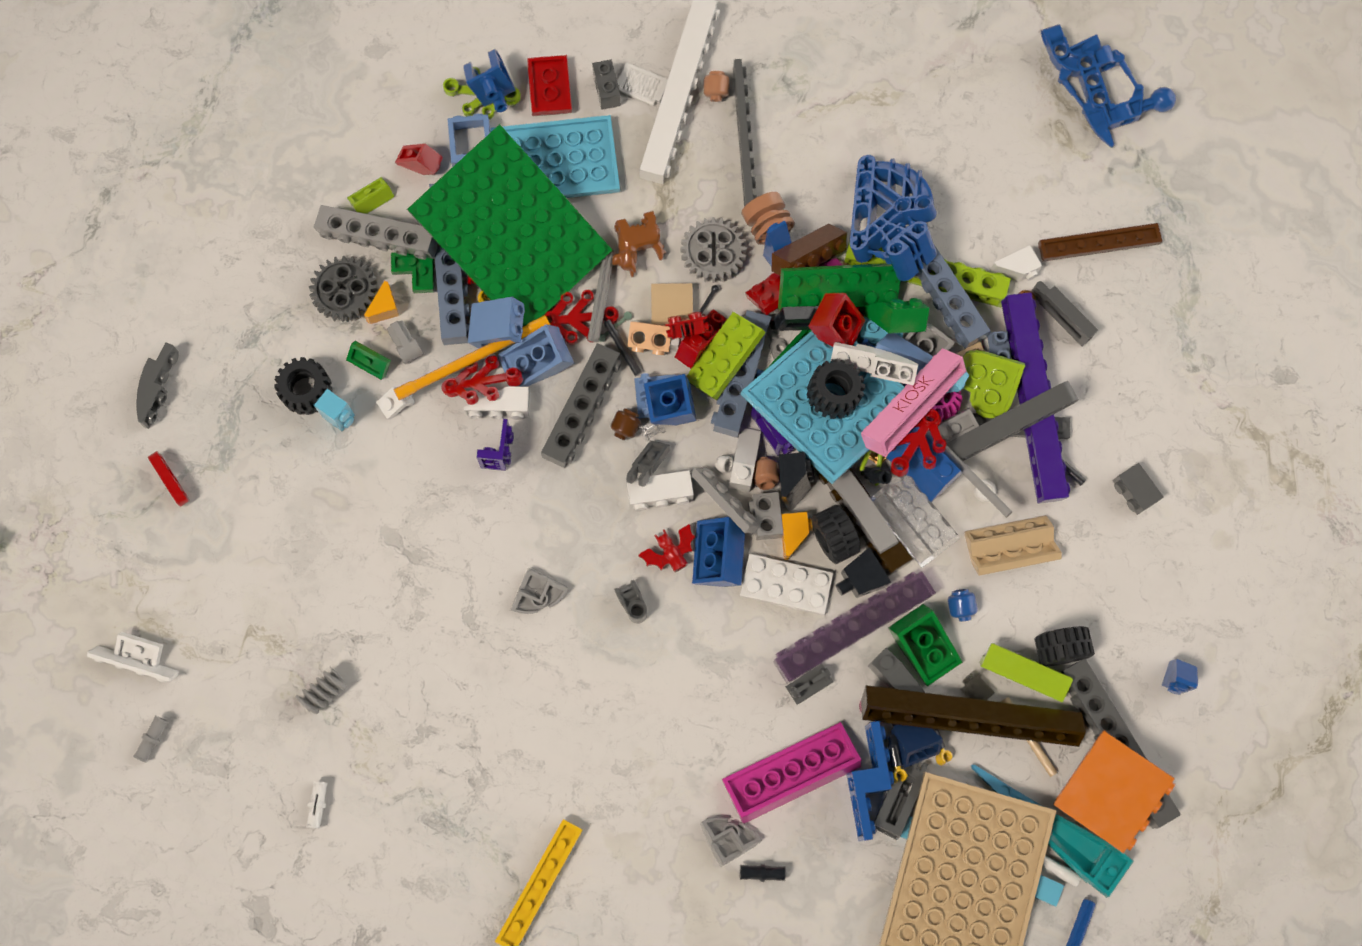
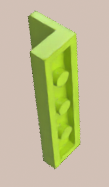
M994 643L990 644L986 655H983L979 662L981 667L1062 703L1073 682L1070 676Z

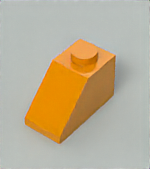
M807 512L781 514L784 560H788L808 537L809 531H812L811 518H808Z

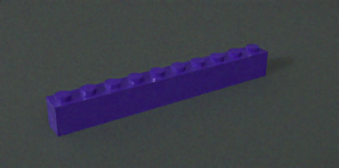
M1032 293L1007 295L1001 301L1006 331H1008L1011 359L1025 363L1017 388L1020 405L1051 389L1050 380L1047 379L1046 375L1047 362L1043 358L1042 351L1044 346L1042 339L1039 337L1040 323L1036 319V302L1032 299ZM1054 414L1024 429L1038 504L1062 501L1068 498L1070 493V486L1066 482L1065 477L1066 464L1062 461L1061 456L1062 443L1058 440L1057 434L1059 426L1054 418Z

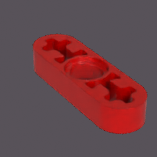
M156 451L149 455V461L175 502L180 507L188 503L190 500L161 454Z

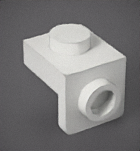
M392 387L376 403L386 418L392 419L404 407L412 406L415 403L412 395L399 401L393 390L397 387Z

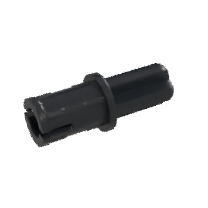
M865 467L864 471H861V475L865 479L875 484H889L892 479L891 473L883 471L880 467Z

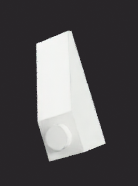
M740 427L728 488L745 492L750 491L761 431Z

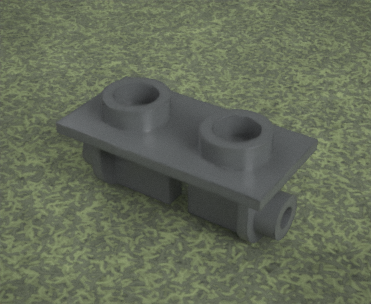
M820 664L785 687L796 705L832 684L833 680L830 677V671L824 668L823 664Z

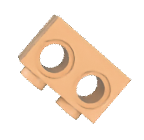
M631 321L627 347H632L634 352L644 353V349L653 350L652 354L665 355V352L670 351L671 338H667L666 330H670V327ZM637 331L645 334V341L643 343H637L634 340V334ZM657 334L665 336L666 343L663 346H658L655 343L654 338Z

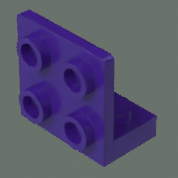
M503 419L499 451L492 447H484L483 450L477 449L476 458L481 469L506 471V466L510 465L511 452L509 444H513L514 432H512V426L509 425L508 419Z

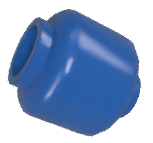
M968 589L952 591V595L947 598L950 615L953 618H958L959 622L972 620L971 616L978 612L975 594L969 592Z

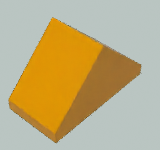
M385 280L364 314L366 321L370 324L399 316L389 283Z

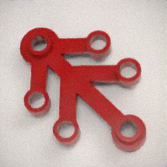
M584 290L581 294V299L567 315L559 316L566 306H570L573 303V295L570 292L561 295V301L552 311H547L544 315L552 319L551 326L559 327L567 344H576L578 336L574 331H567L561 324L571 325L583 334L588 342L594 343L588 340L589 328L581 323L591 321L592 312H581L587 304L593 302V292L591 290ZM586 294L591 295V298L585 299L584 296ZM566 296L571 298V300L568 302L564 301L563 299ZM608 306L604 310L603 321L611 320L615 324L619 319V312L615 307ZM612 311L614 315L610 317L607 315V312ZM570 335L575 336L573 341L568 340Z
M492 355L485 359L486 365L478 371L479 366L477 362L466 366L458 376L445 380L441 385V389L448 397L460 396L466 400L467 404L473 405L479 400L476 391L486 396L489 401H495L499 398L496 387L488 388L485 385L507 382L509 386L516 387L523 382V377L520 370L514 367L509 368L503 374L486 376L499 366L497 357ZM477 372L471 379L465 380L471 373ZM465 388H473L474 390L466 391Z
M930 409L913 427H920L918 431L907 434L892 450L894 451L899 445L910 443L903 455L894 458L891 462V471L895 476L902 477L908 473L909 461L918 447H920L923 455L924 468L933 469L936 466V457L932 455L925 437L927 432L930 431L934 440L933 450L936 453H943L945 451L946 441L942 439L938 429L941 417L936 410ZM941 444L943 447H937L936 445ZM931 460L933 463L929 464L926 461Z

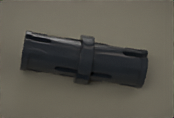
M760 864V866L740 865V880L754 879L765 882V880L785 881L786 878L785 866H765V864Z

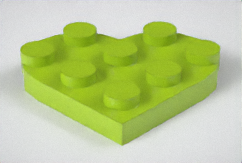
M967 351L962 357L969 377L963 389L971 392L970 402L972 407L976 410L977 414L984 418H995L1007 412L1012 405L1025 363L985 351Z

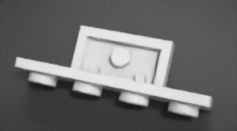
M124 632L119 633L117 636L115 651L96 646L87 652V657L93 658L96 662L115 665L118 669L132 670L138 675H148L160 682H170L179 673L178 670L159 665L163 644Z

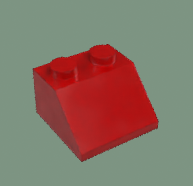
M826 293L808 327L818 340L832 347L835 342L853 346L865 319L846 293Z

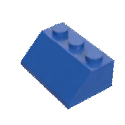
M919 427L912 428L908 434L917 432ZM926 435L931 453L936 457V466L933 469L924 468L923 455L920 447H918L909 461L908 473L904 476L932 503L962 472L944 453H936L933 450V442ZM910 443L897 446L886 458L892 462L894 458L901 457ZM931 460L926 461L929 464L933 463Z
M730 517L697 521L692 584L719 587L741 586L745 533Z

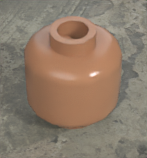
M710 71L709 75L704 77V95L709 97L710 101L721 102L722 98L729 95L730 79L725 75V72Z
M769 457L759 458L755 462L752 477L753 483L762 490L774 488L780 480L778 463Z

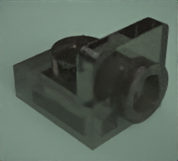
M979 672L975 675L970 673L962 680L964 685L960 690L968 698L988 700L995 692L983 681L982 675Z

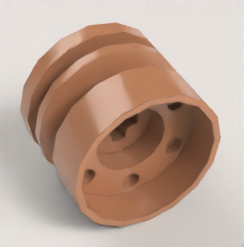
M769 192L758 196L742 209L741 214L746 224L752 227L751 233L755 236L754 239L759 245H765L766 234L772 224L776 222L779 224L785 220L789 232L795 226L793 218L790 217V212L784 210L785 203L778 192Z

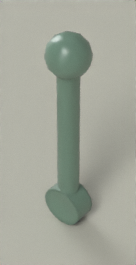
M625 312L624 317L614 325L615 328L619 327L623 322L631 320L632 314ZM608 331L600 334V342L606 340V337L609 335Z

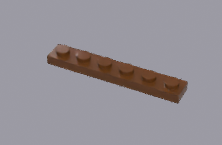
M1158 223L1042 239L1039 240L1038 246L1042 262L1160 245L1163 241Z

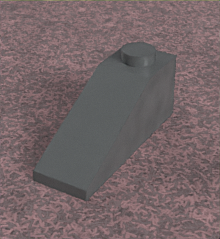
M887 648L868 665L888 688L925 693L904 665Z

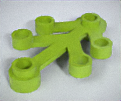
M473 67V69L476 68L478 74L480 75V69L477 67ZM448 78L443 82L444 92L448 96H455L457 94L476 96L469 86L459 85L458 81L454 78ZM451 87H454V88H455L454 90L449 91V88H451ZM515 87L514 92L504 96L506 104L513 106L520 101L521 93L519 89ZM478 98L470 103H465L462 106L463 114L465 116H473L475 109L481 106L482 103ZM494 104L482 108V114L488 115L489 119H492L494 112H496ZM466 108H471V109H472V110L469 111V112H466V111H465ZM487 110L491 111L490 114H485Z

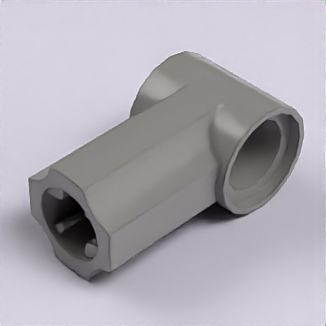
M403 320L390 324L387 330L397 346L396 349L404 364L423 355L415 338H412Z

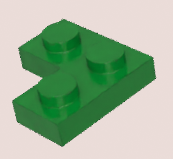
M396 252L391 253L392 275L412 274L413 293H434V264L432 258L426 257L423 260L415 257L413 254L407 253L404 256Z

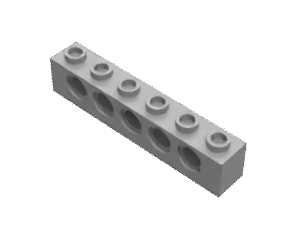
M325 205L320 206L314 228L320 233L319 235L325 239L330 240L333 237L338 238L339 241L344 243L352 241L362 247H369L371 245L381 251L394 250L396 253L404 256L407 253L413 254L415 257L423 260L426 257L434 259L438 243L421 225ZM399 235L397 239L393 240L394 236ZM418 239L415 244H411L413 240Z

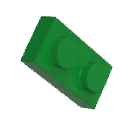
M356 340L351 343L346 361L380 380L386 377L391 362L390 359Z

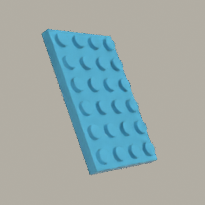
M611 115L502 126L566 198L620 192Z

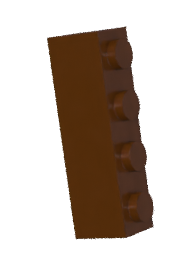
M828 223L773 252L771 271L781 276V268L818 266L846 250L847 232Z

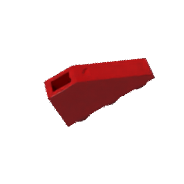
M713 309L707 315V319H703V323L708 322L709 330L705 331L704 334L695 335L693 329V336L689 333L681 341L675 358L692 369L727 318Z

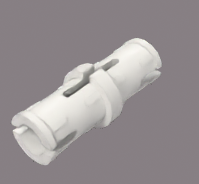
M313 781L311 802H308L310 808L306 827L321 828L323 808H326L324 800L328 783Z

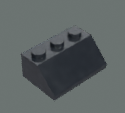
M805 452L779 454L781 497L787 511L793 510L811 489V482H815L814 469L810 459H806Z

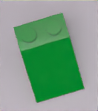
M911 298L909 301L892 299L891 302H880L859 307L860 313L887 333L926 332L930 307L922 303L920 299Z
M924 604L888 627L896 643L927 687L963 663L934 611Z

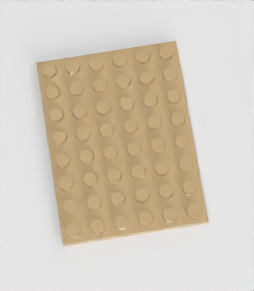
M924 772L879 946H1023L1056 810Z

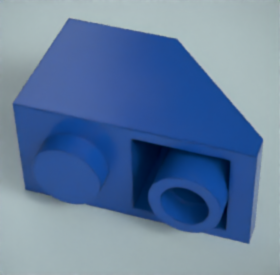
M1179 659L1169 661L1162 686L1167 687V691L1176 695L1197 689V667Z

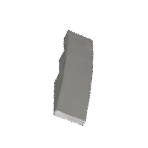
M847 470L832 486L842 497L844 505L855 517L857 525L881 554L898 544V540L863 487L850 470Z

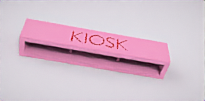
M943 348L933 356L930 362L916 375L914 385L906 384L904 389L892 399L885 409L864 428L861 435L865 447L886 457L966 372L963 357Z

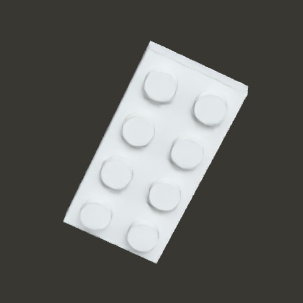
M749 554L740 597L824 616L833 573Z

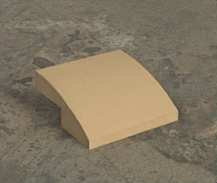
M692 283L651 284L652 324L664 325V322H668V317L680 315L681 319L688 318L689 313H693Z

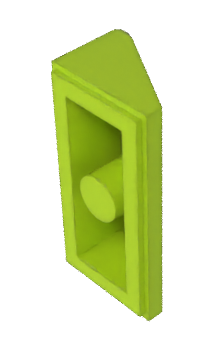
M380 177L348 196L347 199L356 212L368 214L393 199L394 194L385 180Z

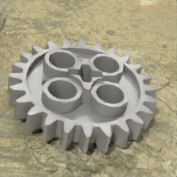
M712 217L711 222L704 218V224L696 221V228L690 226V233H684L686 239L681 240V245L683 246L680 247V252L684 253L681 255V260H687L684 267L691 266L690 274L697 272V279L703 275L704 282L709 277L712 278L713 283H715L716 277H719L720 281L723 282L725 275L730 279L731 272L737 274V267H743L742 261L746 259L744 253L747 252V247L744 246L746 239H741L742 232L736 233L737 226L730 228V221L723 224V218L719 222H716L714 217ZM713 233L715 234L716 266H712L711 234ZM706 238L708 241L701 243L698 239ZM726 238L728 239V242L722 243L719 241V239ZM706 257L708 258V261L701 262L699 261V258ZM726 257L729 261L722 262L719 258Z

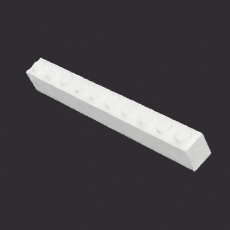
M716 0L692 1L640 167L641 179L663 184L664 179L669 178L671 172L669 163L670 160L675 159L677 148L674 147L676 142H680L682 136L681 124L685 125L688 116V113H685L686 108L691 107L693 100L691 92L692 89L696 90L699 78H696L698 72L701 73L704 64L702 57L707 55L709 44L707 40L713 36V21L718 20L720 10L717 9Z

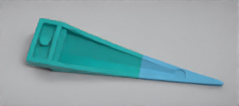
M971 765V768L996 793L1042 806L978 766ZM1055 814L1048 845L1086 883H1089L1106 898L1110 897L1134 861L1105 840Z

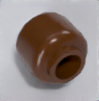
M626 408L623 411L618 410L610 425L611 429L615 431L614 436L624 441L627 437L634 438L641 425V420L638 418L639 414Z

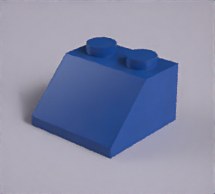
M685 374L644 383L651 424L677 426L697 421L690 382Z

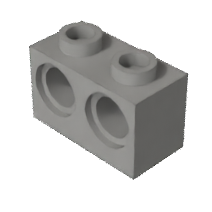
M779 492L753 494L752 501H748L749 513L753 514L756 518L755 522L760 527L752 535L756 534V540L782 538L783 526ZM766 502L770 508L768 510H761L758 504ZM769 523L772 526V530L764 531L761 528V524Z

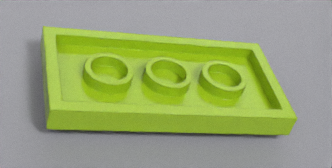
M732 312L686 377L690 384L717 401L766 332L737 313Z

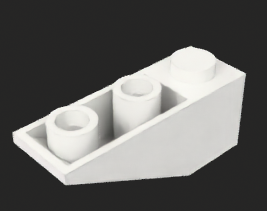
M507 386L498 391L499 398L495 401H489L487 397L479 399L476 404L465 406V415L472 419L490 416L491 419L511 417L515 420H522L524 417H529V388Z

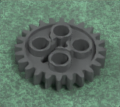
M345 256L342 257L341 261L334 257V263L327 259L326 267L321 264L319 265L321 272L314 271L317 278H310V281L314 284L309 286L310 291L313 292L309 294L310 298L314 300L312 302L313 305L318 307L319 313L324 312L326 318L331 315L333 321H336L338 317H340L342 322L345 321V317H349L350 321H353V315L361 318L360 311L366 313V306L371 304L370 299L373 300L376 296L373 292L378 291L377 286H375L377 284L376 278H372L374 276L373 271H369L367 264L363 266L361 260L355 263L354 257H351L349 261H347ZM348 272L346 277L340 278L342 273ZM333 286L331 291H324L326 287ZM363 286L360 291H354L355 287ZM341 300H347L345 305H338Z

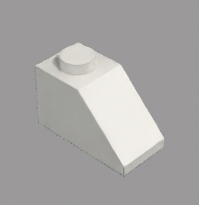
M1029 245L994 262L990 270L993 274L1001 273L1019 282L1025 279L1029 281L1038 276L1042 264Z

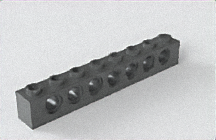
M1086 659L1061 671L1060 673L1073 679L1068 690L1071 695L1070 700L1076 709L1079 708L1082 712L1084 724L1091 728L1095 734L1094 740L1096 741L1104 730L1101 727V720L1104 719L1109 724L1108 730H1105L1106 732L1146 758ZM1078 681H1082L1084 683V692L1080 691L1077 688ZM1090 700L1095 701L1097 704L1096 711L1090 709ZM1164 794L1160 801L1163 804L1157 813L1152 812L1147 818L1150 821L1148 826H1151L1152 829L1160 828L1181 815L1173 800L1167 794Z

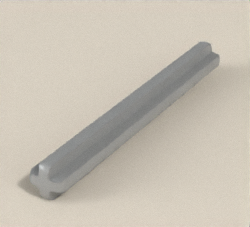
M614 250L601 263L588 334L589 341L598 342L600 338L613 266L612 257L615 255Z

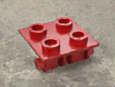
M699 311L689 313L688 318L681 319L680 315L668 317V322H664L665 327H670V330H666L667 338H672V340L682 338L680 325H682L684 337H687L685 324L689 325L690 335L693 336L691 323H693L695 335L704 334L705 331L709 330L708 322L703 323V319H707V316L705 314L702 315Z

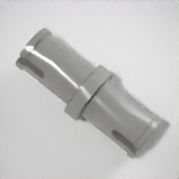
M158 716L154 717L147 733H144L141 737L143 740L134 754V758L145 763L147 762L154 746L160 742L159 737L168 723L167 720Z

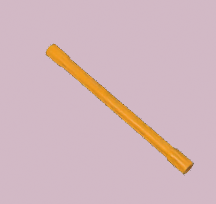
M544 315L522 327L521 340L542 326L550 325L547 317ZM505 340L489 343L393 390L400 401L416 393L418 390L515 342Z

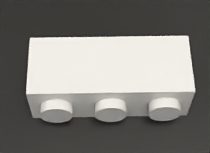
M690 470L650 476L649 482L645 487L638 485V478L633 484L626 482L630 509H635V511H643L648 509V506L655 505L656 508H663L669 506V503L677 502V505L690 503L689 500H693L694 496Z

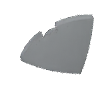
M528 568L514 599L511 611L533 614L538 613V609L546 606L551 608L562 599L568 587Z
M717 817L704 820L700 825L721 867L746 853L762 841L744 823L740 822L736 825L727 822L728 818Z

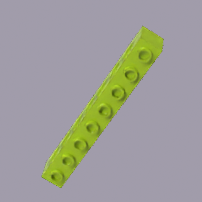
M849 241L844 259L845 263L849 265L886 263L884 259L877 258L875 255L867 262H858L854 257ZM946 261L970 300L999 308L1002 307L1001 301L1007 296L1011 278L1001 273L993 274L986 272L982 268L967 267L961 262L953 263ZM933 270L928 272L930 275H936ZM914 276L910 280L904 281L907 283L922 286V282L918 276ZM962 278L969 279L971 283L964 282ZM982 283L988 284L990 289L985 288ZM938 287L941 292H947L944 287Z

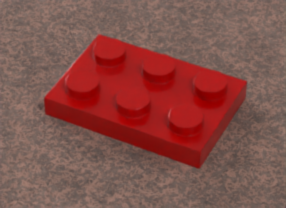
M567 55L527 58L532 116L572 113Z
M776 273L769 275L768 278L745 292L748 300L766 315L778 308L781 276Z

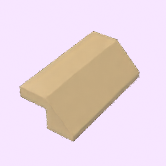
M1047 516L964 532L971 562L978 576L1062 559V552L1054 542V526Z

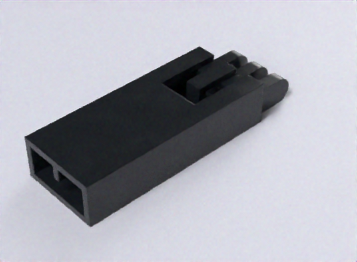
M819 306L783 307L774 318L776 331L811 330L808 326Z

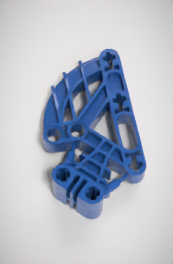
M865 155L858 160L850 235L851 250L858 262H867L873 255L884 259L887 264H892L899 280L908 281L919 272L917 266L923 269L922 262L928 265L937 255L928 225L926 224V222L934 220L937 215L931 189L922 177V170L916 172L911 168L910 163L905 165L895 162L894 158L890 159V162L876 161L874 156ZM896 184L903 187L902 196L895 192ZM877 205L886 210L878 219H876ZM867 218L866 228L860 231L861 221Z

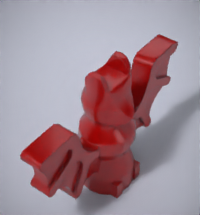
M688 524L679 529L680 544L678 546L672 543V539L668 536L665 529H663V535L659 537L656 534L654 535L658 545L664 550V555L656 554L648 548L638 554V557L646 562L647 567L654 565L661 571L668 564L671 565L674 572L685 568L688 562L683 555L688 552L692 553L691 542L695 539V535L692 534L690 529L691 525Z

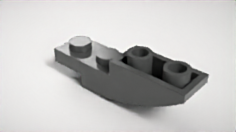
M165 342L156 360L147 359L139 380L136 399L138 422L147 429L156 421L157 411L167 399V391L162 387V384L168 380L169 371L172 365L176 364L179 357V351L174 345Z

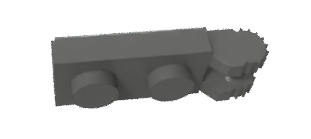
M650 440L633 462L631 469L626 475V482L633 484L637 479L638 473H641L638 478V485L645 487L649 482L650 476L654 474L670 452V445Z

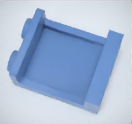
M513 297L473 303L468 343L478 349L488 343L505 340L521 343L523 315L525 312L524 303Z

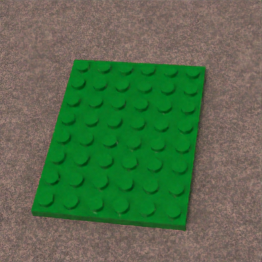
M500 124L407 208V211L490 300L513 297L524 303L525 312L522 327L542 317L561 299V295L569 292L612 251L611 247Z

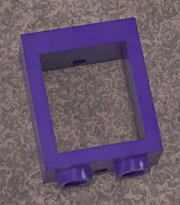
M752 407L751 417L776 455L779 456V454H790L795 450L794 446Z

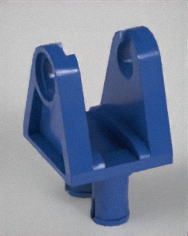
M496 49L488 52L491 68L479 75L476 68L473 69L471 62L463 65L467 85L485 107L493 103L496 112L500 113L506 111L508 107L504 96L514 92L515 87L500 54Z

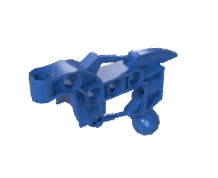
M1060 24L1041 30L1042 40L1050 60L1055 68L1060 71L1058 82L1063 84L1071 96L1077 100L1083 108L1082 114L1085 116L1089 126L1109 147H1114L1110 133L1111 129L1139 121L1143 112L1154 109L1162 113L1174 107L1176 95L1168 87H1160L1154 90L1150 98L1143 100V85L1137 84L1124 60L1125 56L1118 50L1112 51L1110 45L1101 46L1098 34L1069 47ZM1060 50L1065 55L1058 56L1055 52ZM1087 62L1090 67L1085 68L1080 63ZM1120 65L1135 89L1128 101L1115 105V103L1111 104L1101 72ZM1070 76L1078 77L1086 99L1085 104L1067 80ZM1094 80L1096 85L1091 86L1087 81ZM1100 98L1103 103L1097 104L1093 99Z

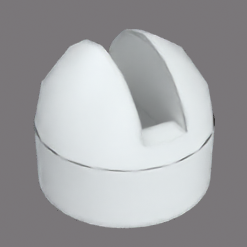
M719 456L717 458L718 462L715 463L716 469L723 473H729L733 467V459L729 456Z

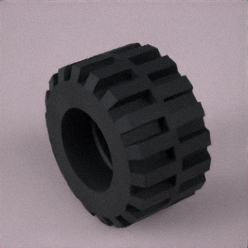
M300 357V361L293 358L290 364L288 362L284 363L285 368H279L278 373L280 375L275 376L274 379L277 383L274 384V388L279 399L293 413L296 411L297 414L302 415L305 412L306 415H310L312 410L318 412L314 404L327 389L332 392V386L330 385L332 382L320 363H316L314 359L309 358L307 361L305 357ZM302 378L314 379V386L308 393L303 395L293 394V387L298 380Z
M832 359L830 363L825 361L822 366L819 365L807 385L808 392L806 394L807 398L810 399V406H815L814 411L817 413L819 411L822 412L821 416L825 418L829 415L830 419H835L836 416L839 419L844 418L845 415L849 416L858 406L865 389V384H862L864 378L859 376L860 371L858 368L853 369V364L849 363L847 365L845 360L837 362L836 359ZM835 383L840 385L846 395L838 396L832 394L825 384Z
M835 504L812 516L811 523L814 534L830 561L838 564L860 553V541L857 532L842 508Z
M1076 626L1057 629L1039 634L1034 638L1039 663L1044 666L1076 662L1088 659L1095 654L1088 627Z

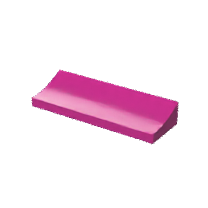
M840 722L723 778L722 782L741 822L745 824L861 768V758Z

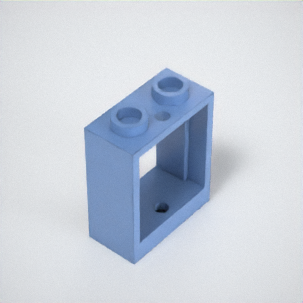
M474 114L473 116L466 117L458 115L453 118H447L452 167L466 155H457L455 130L484 127L486 137L490 133L488 115Z

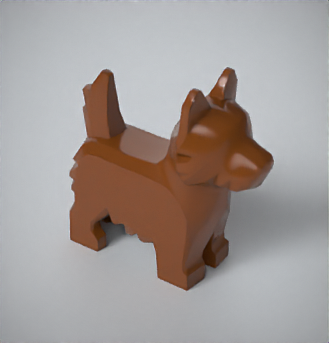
M654 211L643 214L644 219H641L642 225L640 226L637 224L630 227L626 219L617 220L614 225V230L618 234L619 253L613 255L612 264L621 266L623 270L629 271L631 277H634L636 272L637 251L653 248L659 261H662L664 254H666L664 246L660 242V229L656 224Z

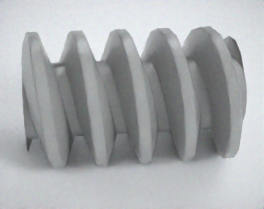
M331 666V674L326 671L323 672L324 680L319 677L316 678L317 686L312 683L309 684L310 692L305 689L302 690L303 698L298 695L295 696L307 711L315 714L319 713L317 705L324 708L326 706L324 699L331 702L333 700L331 693L338 696L340 694L338 688L346 689L344 680Z

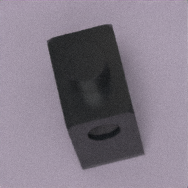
M869 547L842 570L841 574L844 580L835 586L841 596L852 591L855 597L859 598L886 588L890 585L891 581Z

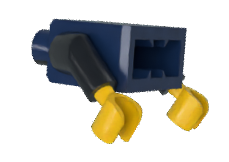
M892 724L891 736L888 739V751L891 767H894V772H892L894 783L898 782L897 773L901 776L902 782L907 778V773L901 769V765L906 768L933 756H936V763L940 766L952 760V753L944 749L946 746L938 729Z

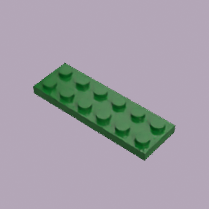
M887 263L781 268L778 309L781 310L783 307L819 306L826 293H846L855 307H863L880 302H891L892 299H898L900 280L897 278L892 264Z

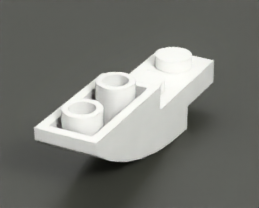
M835 342L833 346L831 360L836 359L837 362L845 360V364L849 365L851 363L854 365L853 369L858 368L859 371L872 373L871 377L914 385L918 364L907 358L862 344L851 346Z

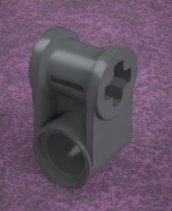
M634 579L630 581V584L620 589L615 588L614 591L618 600L624 607L629 619L638 624L645 621L647 618V607ZM639 607L643 609V614L641 616H634L631 613L632 610Z

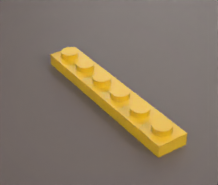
M565 819L562 820L495 940L497 944L501 946L520 945L582 833V829Z

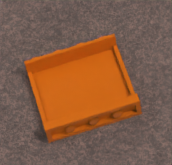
M1103 730L1057 796L1053 805L1124 853L1126 849L1130 851L1137 842V839L1134 837L1139 830L1143 832L1150 823L1147 818L1152 812L1156 814L1163 804L1160 801L1163 795L1171 793L1175 787V783H1173L1175 778Z

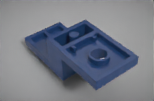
M879 721L870 722L864 726L872 769L853 771L846 774L858 841L872 840L873 834H876L874 821H870L868 813L872 810L869 798H866L865 794L892 789L891 785L894 784L893 773L888 771L887 762H890L888 748L884 749L883 740L886 739L884 726H880Z

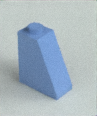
M888 333L875 347L917 363L916 375L933 357L895 333Z

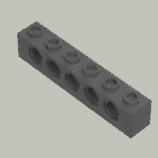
M599 343L596 344L541 451L542 458L563 468L566 467L567 463H572L576 454L573 451L577 445L580 446L585 437L583 432L586 426H591L594 419L592 414L595 408H600L604 399L601 397L604 390H609L613 381L611 379L613 373H617L622 364L620 353ZM605 367L607 371L601 374L596 372V369ZM589 385H596L598 387L593 392L587 390ZM580 403H587L589 405L585 410H580L577 407ZM571 421H577L579 426L570 428L568 424ZM562 439L570 441L566 447L560 446L559 442Z

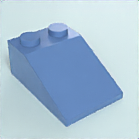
M547 324L523 338L521 343H515L497 355L505 373L512 367L520 370L523 382L516 387H528L554 376L575 364L559 327Z

